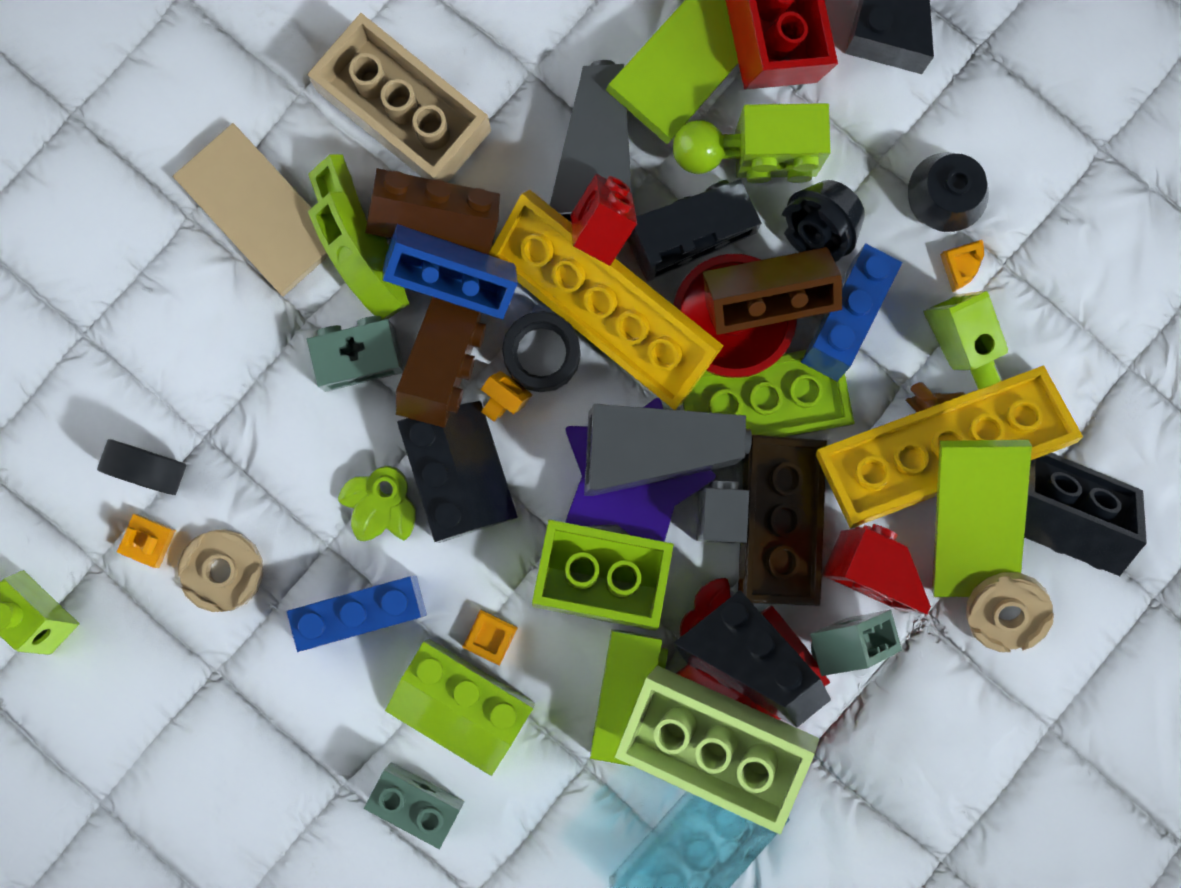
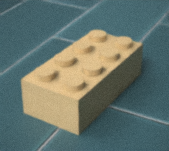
M362 13L355 18L307 74L320 95L422 178L442 180L448 183L491 132L489 118L486 113Z

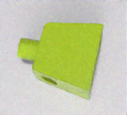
M987 291L958 294L923 311L953 370H970L978 389L989 387L1002 380L994 360L1006 355L1008 347Z
M24 570L10 575L0 582V637L14 650L24 653L50 655L80 624ZM48 629L44 635L41 633L42 631Z

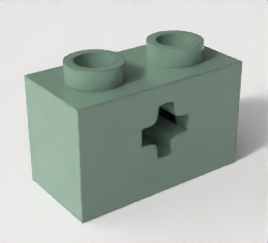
M370 316L358 320V326L342 330L341 326L338 325L329 326L317 330V336L307 338L317 386L327 392L403 373L404 367L395 329L388 319L382 320L381 316ZM357 343L365 350L358 352V360L354 361L346 354L353 351L352 345Z
M891 609L845 618L810 634L812 639V657L818 663L821 676L867 669L902 651Z
M391 762L382 772L363 809L440 850L465 801Z

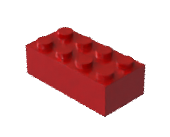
M725 0L744 90L818 83L838 64L825 0Z

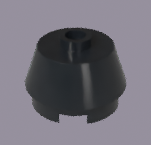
M951 152L934 154L924 159L915 168L909 180L908 200L914 216L937 231L955 232L970 227L982 216L988 204L989 187L985 171L975 159L964 154Z
M834 180L821 181L794 193L789 198L787 207L782 212V216L786 217L788 224L784 234L798 252L827 247L834 261L837 262L841 257L849 255L856 246L865 219L863 204L859 197L846 185Z

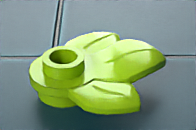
M383 466L373 471L369 477L357 476L350 479L342 487L338 501L342 505L354 509L351 516V527L357 540L368 541L374 539L387 528L396 537L405 541L414 529L416 508L407 497L408 481L399 469L392 466ZM382 481H387L392 485V494H385L381 491L380 483Z

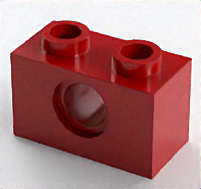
M596 173L571 213L573 246L611 266L637 225L633 197L627 184L616 177L609 176L606 179Z

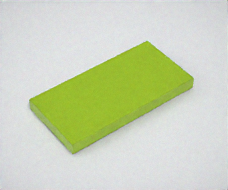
M685 0L606 88V91L626 107L628 111L667 145L675 137L678 130L689 121L738 65L726 1Z
M807 349L784 353L771 367L749 377L726 378L705 371L683 402L684 411L745 415L746 428L751 429L752 435L790 437L855 424L845 374L838 381H835L801 363Z
M1029 440L940 441L932 578L934 597H970L973 589L988 577L1004 572L1021 573L1032 445Z

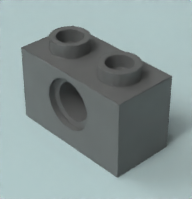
M713 481V483H709V488L701 490L698 494L696 541L747 543L749 490H738V482Z

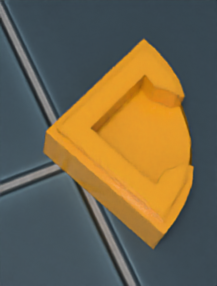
M982 240L952 248L940 254L952 292L970 283L979 271L984 257Z

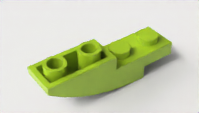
M329 154L308 173L318 201L308 211L309 216L327 255L352 292L374 316H381L382 320L389 319L409 305L405 288L383 281L384 260L389 248L386 237L365 233L367 225L366 216L361 207L343 154Z

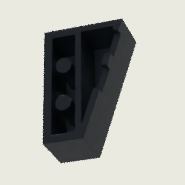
M859 0L845 54L923 74L934 58L930 0Z
M739 179L731 183L728 180H722L708 187L706 192L692 197L681 198L670 205L636 216L637 225L627 240L646 281L649 282L756 234L762 223L742 180Z
M741 590L673 643L688 665L716 678L719 683L729 689L733 688L750 698L753 703L795 727H799L831 701L818 675Z

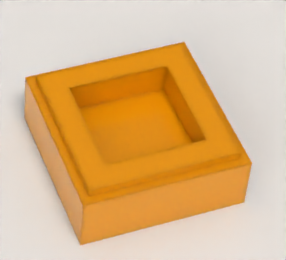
M481 609L462 648L500 666L518 627Z

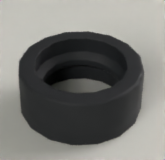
M545 311L528 313L516 320L506 332L502 346L504 364L513 380L527 390L540 393L555 391L567 384L576 373L581 357L579 338L571 324L559 315ZM544 328L552 330L561 337L565 344L566 356L564 363L559 370L551 375L537 376L530 374L523 369L518 360L517 350L519 342L525 334L534 329Z
M108 439L97 471L155 491L176 495L186 469V464Z

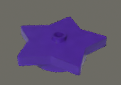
M655 398L643 408L663 409L660 398ZM567 426L565 429L582 476L565 523L579 526L617 525L631 536L665 542L674 507L716 478V474L709 470L605 494L584 496L588 426Z

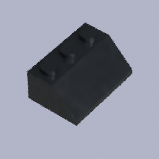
M481 401L461 404L457 414L450 412L445 428L410 418L397 421L431 533L436 543L451 540L518 518L486 415L481 412L483 409Z
M1053 453L1033 459L1030 463L1024 538L1049 547L1057 553L1066 554L1088 563L1096 569L1105 570L1120 577L1147 544L1143 490Z

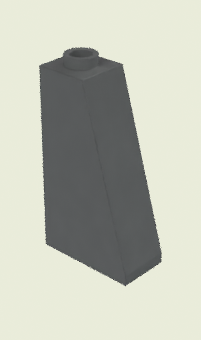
M598 60L591 63L590 66H583L550 201V206L570 222L571 213L596 173L606 179L609 176L620 179L629 186L632 193L627 108L606 91L608 84L624 68V64H615L611 60Z
M593 404L588 412L584 496L605 494L735 465L744 459L745 454H748L751 449L752 433L750 428H746V416Z

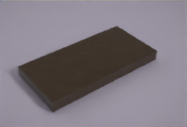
M752 435L751 449L748 454H745L743 464L742 490H749L747 543H740L738 591L741 590L752 603L820 606L826 476L818 462L816 452L818 449L827 446V440Z

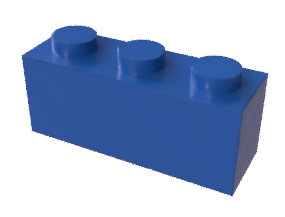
M399 224L396 226L384 260L383 281L502 320L518 284L514 263Z
M865 243L851 262L842 280V310L825 313L801 363L838 381L851 367L903 262Z
M409 576L286 611L297 652L427 616L417 576Z

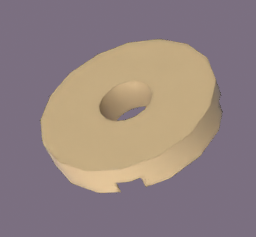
M225 529L203 533L195 537L182 552L178 564V577L180 576V582L183 586L181 588L185 597L198 608L211 612L233 611L247 604L258 592L263 578V559L256 545L243 534ZM218 559L226 560L231 568L229 578L222 583L215 581L211 576V566Z
M1019 572L999 573L983 580L973 589L966 608V618L973 636L985 647L998 652H1011L1010 649L1022 648L1023 651L1032 648L1046 637L1053 625V605L1046 588L1035 578ZM1008 606H1016L1021 609L1019 616L1012 620L1001 619L999 613Z

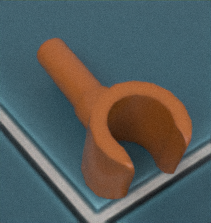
M919 382L910 388L915 396L907 398L905 401L916 412L965 395V393H932L924 383Z

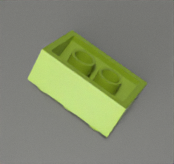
M548 520L532 607L656 631L660 624L674 544Z
M429 638L420 646L402 676L385 711L492 776L532 712L535 702Z

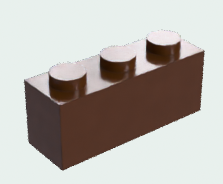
M376 168L365 233L392 238L396 226L399 224L489 255L499 220L500 194L481 188H470L446 183L442 180H432L404 174L399 171Z
M827 247L703 271L706 307L717 335L842 310V274Z
M432 297L396 389V415L445 428L450 412L458 413L464 391L459 388L462 379H470L475 362V356L471 355L473 347L480 348L485 336L486 324L480 323L481 312Z

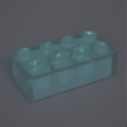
M686 791L609 877V888H730L778 833Z

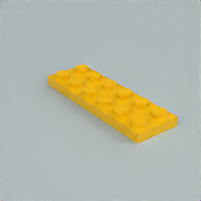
M528 190L520 195L489 255L514 263L519 284L557 315L569 322L574 329L673 410H676L682 405L723 348V345L616 258L611 266L575 248L572 242L571 222L534 192Z
M1043 365L989 387L978 389L817 450L816 457L851 529L936 497L940 441L1029 440L1032 445L1031 460L1076 444L1082 439L1083 435Z

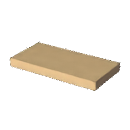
M234 123L227 127L172 176L283 297L328 257L309 216L308 211L311 209V206Z

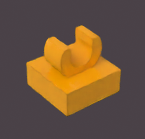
M500 370L489 376L480 389L491 397L481 412L495 422L498 417L501 418L506 410L514 415L523 409L533 394Z
M133 514L117 549V553L152 568H160L176 530L139 514Z

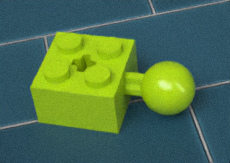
M829 103L744 105L735 134H722L718 127L708 121H691L682 126L674 137V158L681 168L693 174H704L712 171L720 164L722 159H736V178H747L749 183H766L774 177H787V181L792 183L810 181L812 177L818 175L831 153Z

